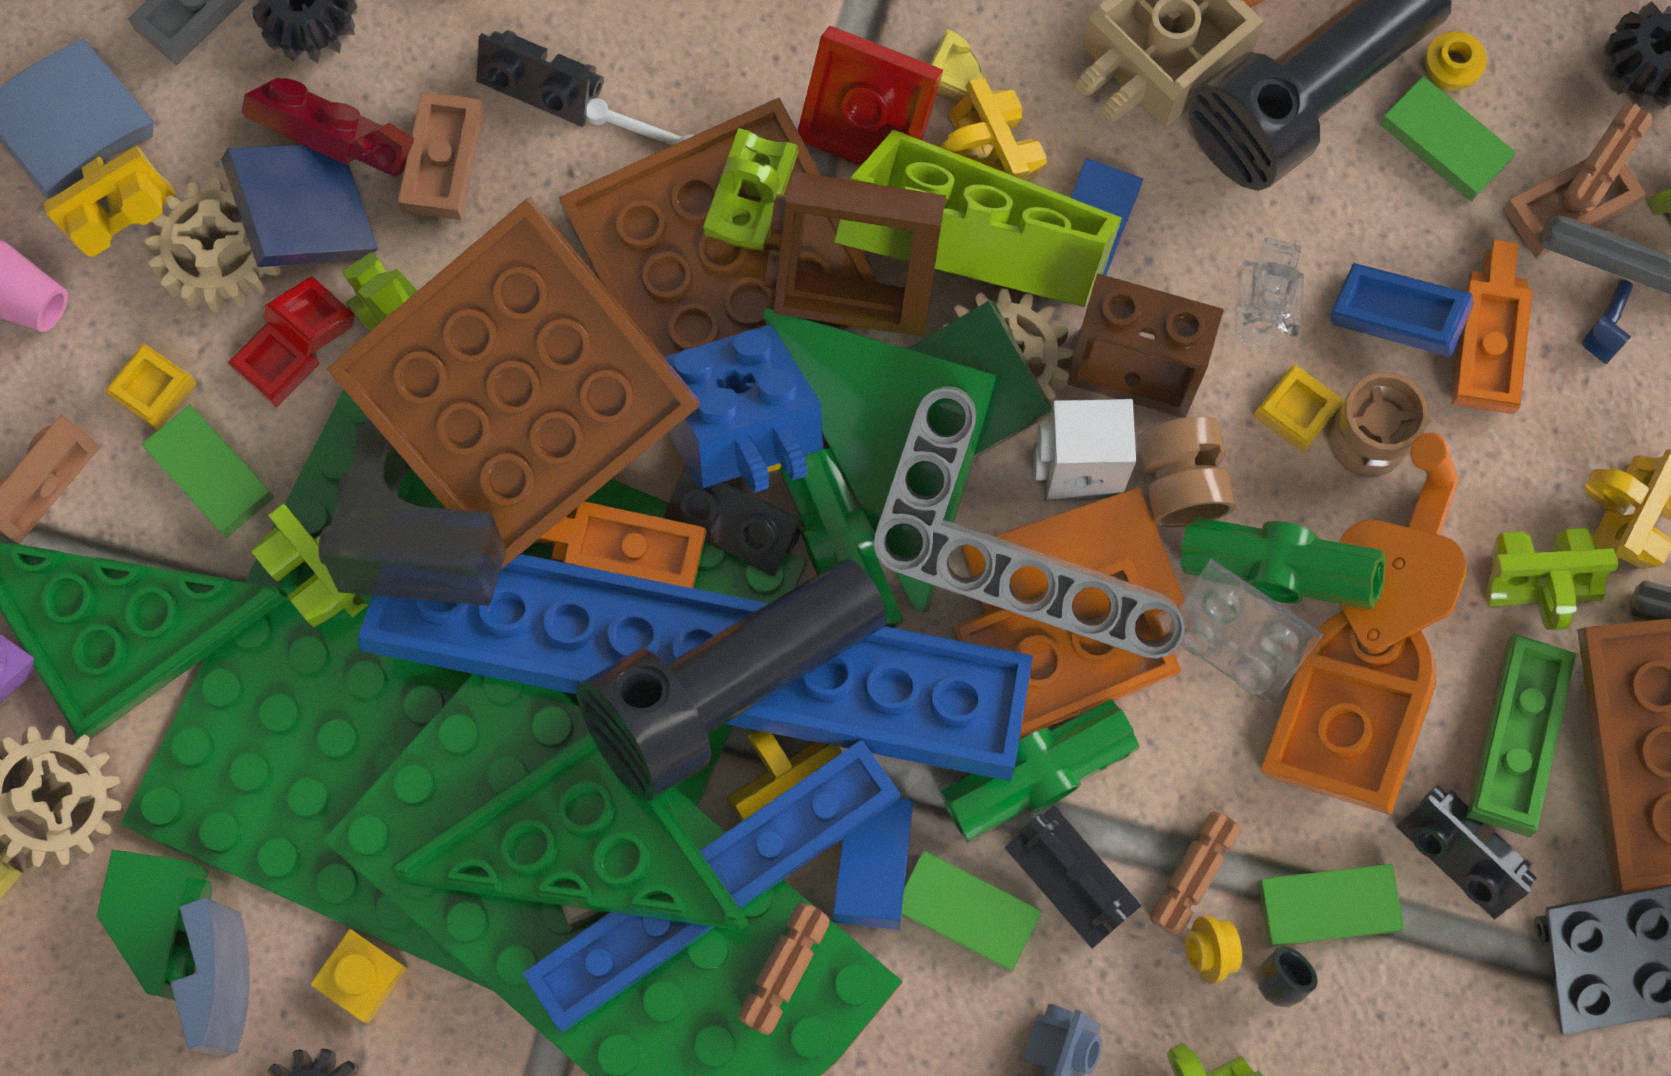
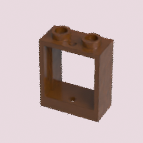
M794 172L788 195L776 194L772 213L771 232L782 234L780 251L770 250L765 277V287L776 289L773 314L924 337L946 195ZM805 214L914 231L906 286L898 287L799 271Z
M1097 273L1074 351L1067 385L1116 399H1133V404L1186 418L1208 368L1224 309ZM1144 332L1154 335L1155 340L1140 336V333ZM1134 375L1138 378L1139 384L1129 386L1125 382V377Z

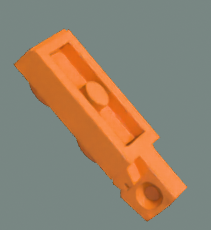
M1493 240L1490 250H1486L1484 253L1482 272L1471 271V274H1469L1468 284L1464 288V292L1472 293L1474 305L1458 341L1451 405L1507 414H1515L1520 408L1533 289H1528V279L1515 277L1519 243Z
M583 502L536 540L535 543L554 547L551 557L553 561L694 588L706 529L696 525Z

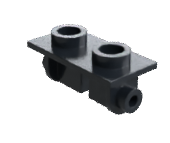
M506 30L503 34L494 31L491 36L483 33L480 34L476 82L583 127L585 125L588 97L597 98L604 83V77L596 74L595 66L582 64L559 53L552 62H548L545 60L547 58V48L521 38L510 30Z
M686 465L663 516V519L705 528L706 536L704 541L773 576L777 574L786 552L790 553L793 550L801 534V530L797 529L800 518L727 481L699 489Z
M1436 785L1419 802L1420 805L1401 820L1396 827L1414 843L1419 852L1431 859L1449 876L1470 900L1478 904L1495 920L1532 891L1530 886L1537 879L1528 870L1532 863L1518 854L1496 832L1492 833L1482 843L1474 834L1484 823L1466 817L1468 806L1456 796L1457 793L1451 789L1446 793L1440 786Z
M1054 805L1043 815L1039 814L1021 830L1022 833L1004 848L1091 949L1142 906Z

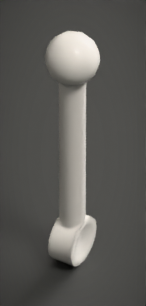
M599 98L591 99L587 104L586 118L593 125H602L605 122H609L671 146L694 136L687 134L681 137L609 110L607 103Z

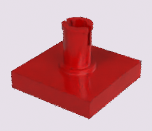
M829 25L820 38L797 131L804 143L859 165H862L893 129L923 141L943 69Z

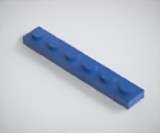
M861 739L700 850V853L741 910L899 800L901 794ZM610 912L522 974L558 1030L564 1033L715 927Z

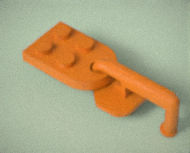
M1436 433L1419 435L1410 447L1412 462L1417 468L1424 470L1427 476L1409 527L1380 520H1364L1349 527L1341 536L1339 543L1384 551L1387 560L1385 582L1380 600L1376 602L1373 610L1340 604L1343 612L1329 618L1311 636L1304 649L1261 768V772L1266 778L1388 815L1392 814L1436 686L1437 668L1435 658L1421 630L1448 617L1453 612L1467 574V561L1462 549L1455 541L1441 535L1458 487L1459 476L1450 455L1447 441ZM1361 646H1363L1368 655L1362 652Z

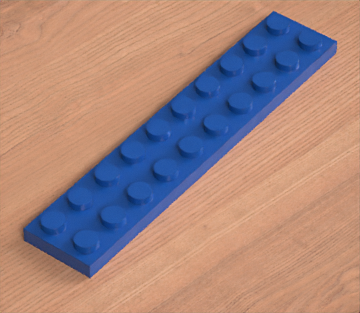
M396 530L360 629L358 641L360 651L577 694L580 682L635 650L645 648L656 654L667 664L769 603L519 554L499 571L476 545ZM885 626L725 724L843 748H850L862 739L873 754L1011 781L1015 768L1033 655Z

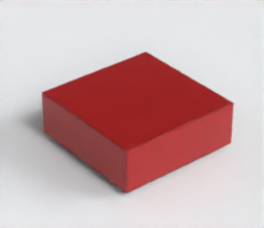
M310 276L267 303L264 312V319L306 357L351 329L355 316L350 309L313 276Z
M268 322L227 362L240 377L276 408L320 364L313 354L306 357Z

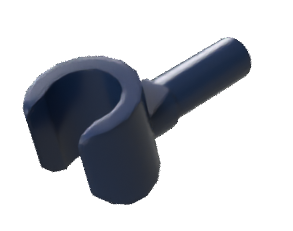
M1628 280L1618 281L1607 310L1604 311L1602 318L1582 341L1584 348L1604 364H1608L1631 337L1616 325L1617 321L1622 317V312L1633 288V284Z

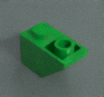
M112 849L96 916L146 994L175 1001L170 982L193 975L196 969L180 906L206 897L211 899L212 885L210 881L206 880L208 870L191 861Z

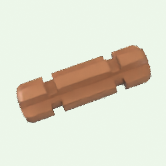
M1627 103L1622 106L1564 193L1565 201L1569 205L1576 207L1583 213L1594 211L1638 145V142L1652 124V116L1648 111L1640 109L1634 103Z
M1213 811L1204 820L1197 832V835L1200 837L1199 841L1194 840L1190 844L1166 886L1169 890L1168 894L1160 896L1150 913V920L1159 928L1174 935L1184 931L1194 913L1190 909L1191 906H1197L1225 860L1221 854L1231 849L1240 834V826L1231 818Z
M806 903L796 905L786 924L790 930L786 936L780 935L755 981L756 986H758L755 995L749 993L739 1011L741 1022L761 1034L769 1035L773 1032L783 1013L779 1008L782 1001L789 1002L814 955L813 951L810 950L813 943H820L829 926V917L821 910Z

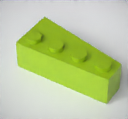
M894 129L850 179L851 181L946 195L935 269L1085 307L1090 299L1097 273L1103 274L1122 220L1119 216ZM840 219L834 243L909 262L914 231Z

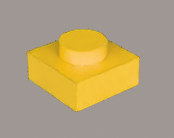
M349 929L310 985L362 1022L369 1024L408 968L356 931Z

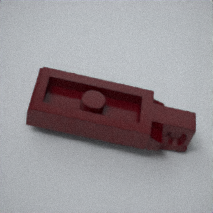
M276 77L244 95L241 113L244 114L246 119L345 165L356 159L393 177H397L405 170L407 156L412 148L414 138L391 123L380 125L361 116L355 107L345 103L328 101L309 92L307 87L301 82L289 78Z

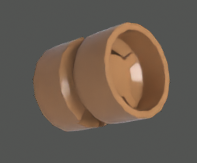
M1379 371L1364 376L1352 387L1329 427V445L1334 458L1345 469L1360 476L1377 477L1393 471L1403 462L1410 452L1413 441L1424 433L1428 425L1429 404L1423 390L1412 379L1397 372Z
M1201 416L1174 419L1149 427L1139 434L1138 444L1144 472L1149 476L1155 477V481L1148 487V495L1153 521L1157 526L1185 527L1190 525L1195 517L1216 520L1235 510L1236 502L1230 473L1218 467V464L1224 460L1226 453L1220 424L1215 418Z

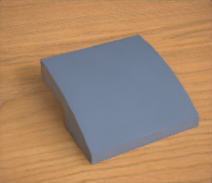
M84 38L43 58L0 87V142L46 199L54 197L83 179L82 166L95 158L101 157L105 159L153 137L154 121Z
M206 897L180 906L197 973L170 983L188 1050L226 1057L238 1052L246 1022L250 989L248 945L242 914Z

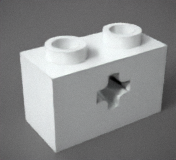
M1133 399L1054 401L1049 422L1039 423L1038 443H1034L1033 447L1035 481L1045 480L1046 501L1102 500L1125 491L1136 463Z

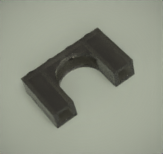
M369 418L367 421L361 422L356 434V454L349 473H344L339 481L337 491L338 506L331 526L324 527L319 539L318 551L320 561L326 566L338 592L490 606L506 554V549L493 514L420 507L398 498L397 494L400 484L411 467Z

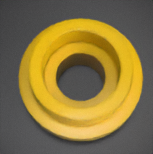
M1449 31L1440 34L1431 42L1425 54V67L1430 79L1438 87L1449 91H1457L1474 85L1481 78L1487 65L1486 51L1480 41L1474 36L1461 31ZM1448 53L1460 55L1465 59L1466 63L1452 61Z
M1212 915L1200 916L1195 919L1192 931L1188 932L1185 938L1187 961L1194 972H1199L1207 983L1223 982L1228 974L1237 973L1242 964V947L1238 932L1232 922L1226 919L1218 921Z

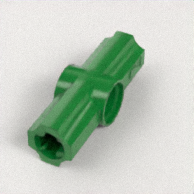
M831 448L805 455L808 469L805 477L792 481L784 469L780 467L781 475L804 527V530L801 531L802 538L816 574L818 575L844 559L856 562L873 580L882 596L887 613L885 626L896 628L902 625L903 617L879 563L880 560L876 556L874 548L875 535L863 509L861 507L856 509L846 480L837 464L836 457L834 458Z
M1195 517L1193 522L1187 525L1181 543L1182 556L1180 567L1185 574L1245 585L1255 595L1278 603L1297 604L1302 601L1303 597L1373 610L1376 602L1380 600L1385 582L1387 559L1383 550L1322 540L1309 529L1284 521H1267L1261 529Z
M1111 698L1052 731L1048 727L1043 728L1019 740L1011 781L970 773L955 784H950L949 787L942 790L940 796L957 830L961 833L966 843H969L1027 810L1033 814L1053 805L1077 790L1081 786L1080 782L1129 757L1140 746L1135 737L1133 727L1123 710Z

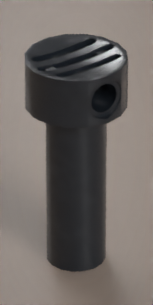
M1353 0L1275 60L1265 54L1247 52L1237 57L1195 88L1188 101L1189 120L1197 141L1216 167L1226 177L1240 186L1256 191L1271 187L1315 152L1320 143L1319 118L1444 23L1451 14L1452 1Z
M844 559L667 664L656 654L645 648L635 650L578 684L577 698L589 733L607 764L627 789L644 802L652 801L709 766L712 753L707 734L885 627L887 613L882 596L873 580L862 567L852 560Z

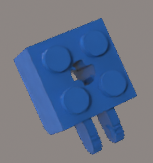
M771 324L664 357L701 403L696 410L668 432L699 489L743 476L752 492L757 493L769 487L767 467L779 463L792 481L807 475L808 469L805 455L823 449L821 402Z

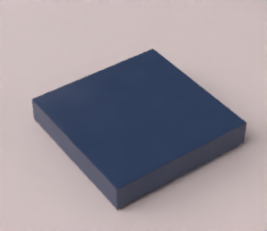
M304 145L227 148L221 158V162L257 267L360 260L372 252L375 254L378 246L348 164L345 165Z

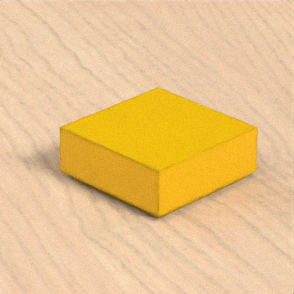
M143 343L104 392L115 402L158 431L196 386L197 382L191 375Z
M1293 363L1258 407L1253 417L1304 453L1338 411L1344 400Z

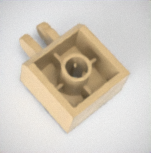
M1104 0L1088 19L1083 48L1096 61L1079 77L1078 81H1076L1075 89L1083 97L1087 98L1114 77L1123 87L1111 95L1106 101L1105 106L1102 107L1101 115L1109 123L1122 118L1124 114L1140 103L1157 121L1167 128L1189 109L1188 101L1195 88L1237 57L1247 52H1253L1264 21L1243 0Z

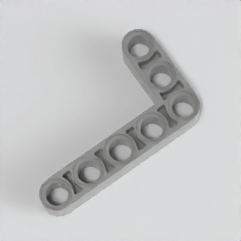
M944 386L937 388L923 398L917 408L875 533L874 548L876 556L885 567L894 572L1144 657L1157 659L1168 656L1178 649L1185 632L1183 617L1171 598L1164 594L944 520L943 518L976 424L977 412L970 396L957 387ZM942 398L953 399L963 407L966 415L965 424L957 433L950 435L941 434L930 425L928 418L929 409L936 400ZM929 461L938 465L942 470L944 486L938 493L924 496L913 491L908 482V470L915 463ZM905 523L916 527L923 538L921 551L909 557L899 556L894 553L887 541L888 530L894 525ZM964 544L973 545L983 553L986 561L982 572L969 578L961 577L954 573L948 561L950 552L957 546ZM1024 566H1034L1042 570L1048 580L1044 592L1030 599L1017 595L1010 585V578L1016 570ZM1089 587L1099 588L1108 595L1110 599L1109 607L1099 618L1084 619L1073 610V599L1082 589ZM1154 608L1168 613L1171 617V625L1167 634L1162 638L1146 640L1136 633V620L1144 611Z

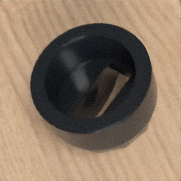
M1279 947L1262 963L1257 975L1258 990L1265 1000L1275 1006L1290 1007L1303 1001L1315 990L1318 979L1314 968L1301 953L1289 947Z

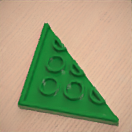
M765 308L763 318L766 324L772 325L821 402L822 432L875 533L917 408L923 398L934 389L944 386L957 387L970 396L977 412L976 424L943 518L955 523L997 375L805 318L773 314L774 309ZM942 398L932 403L928 418L930 425L935 431L950 435L957 433L963 428L966 415L959 402L949 398ZM920 461L912 465L908 470V482L914 492L930 496L938 493L943 488L944 475L938 465L929 461ZM901 523L894 525L888 530V545L894 553L899 556L909 557L921 551L923 538L916 527L911 524ZM895 572L913 608L921 612L929 611L936 586Z
M0 542V612L23 650L34 658L33 666L77 739L85 734L91 740L288 599L285 591L275 586L251 584L227 578L173 571L142 564Z
M589 732L390 866L391 871L401 883L741 931L750 925L743 912L663 798L659 796L652 801L644 802L632 794L607 764Z

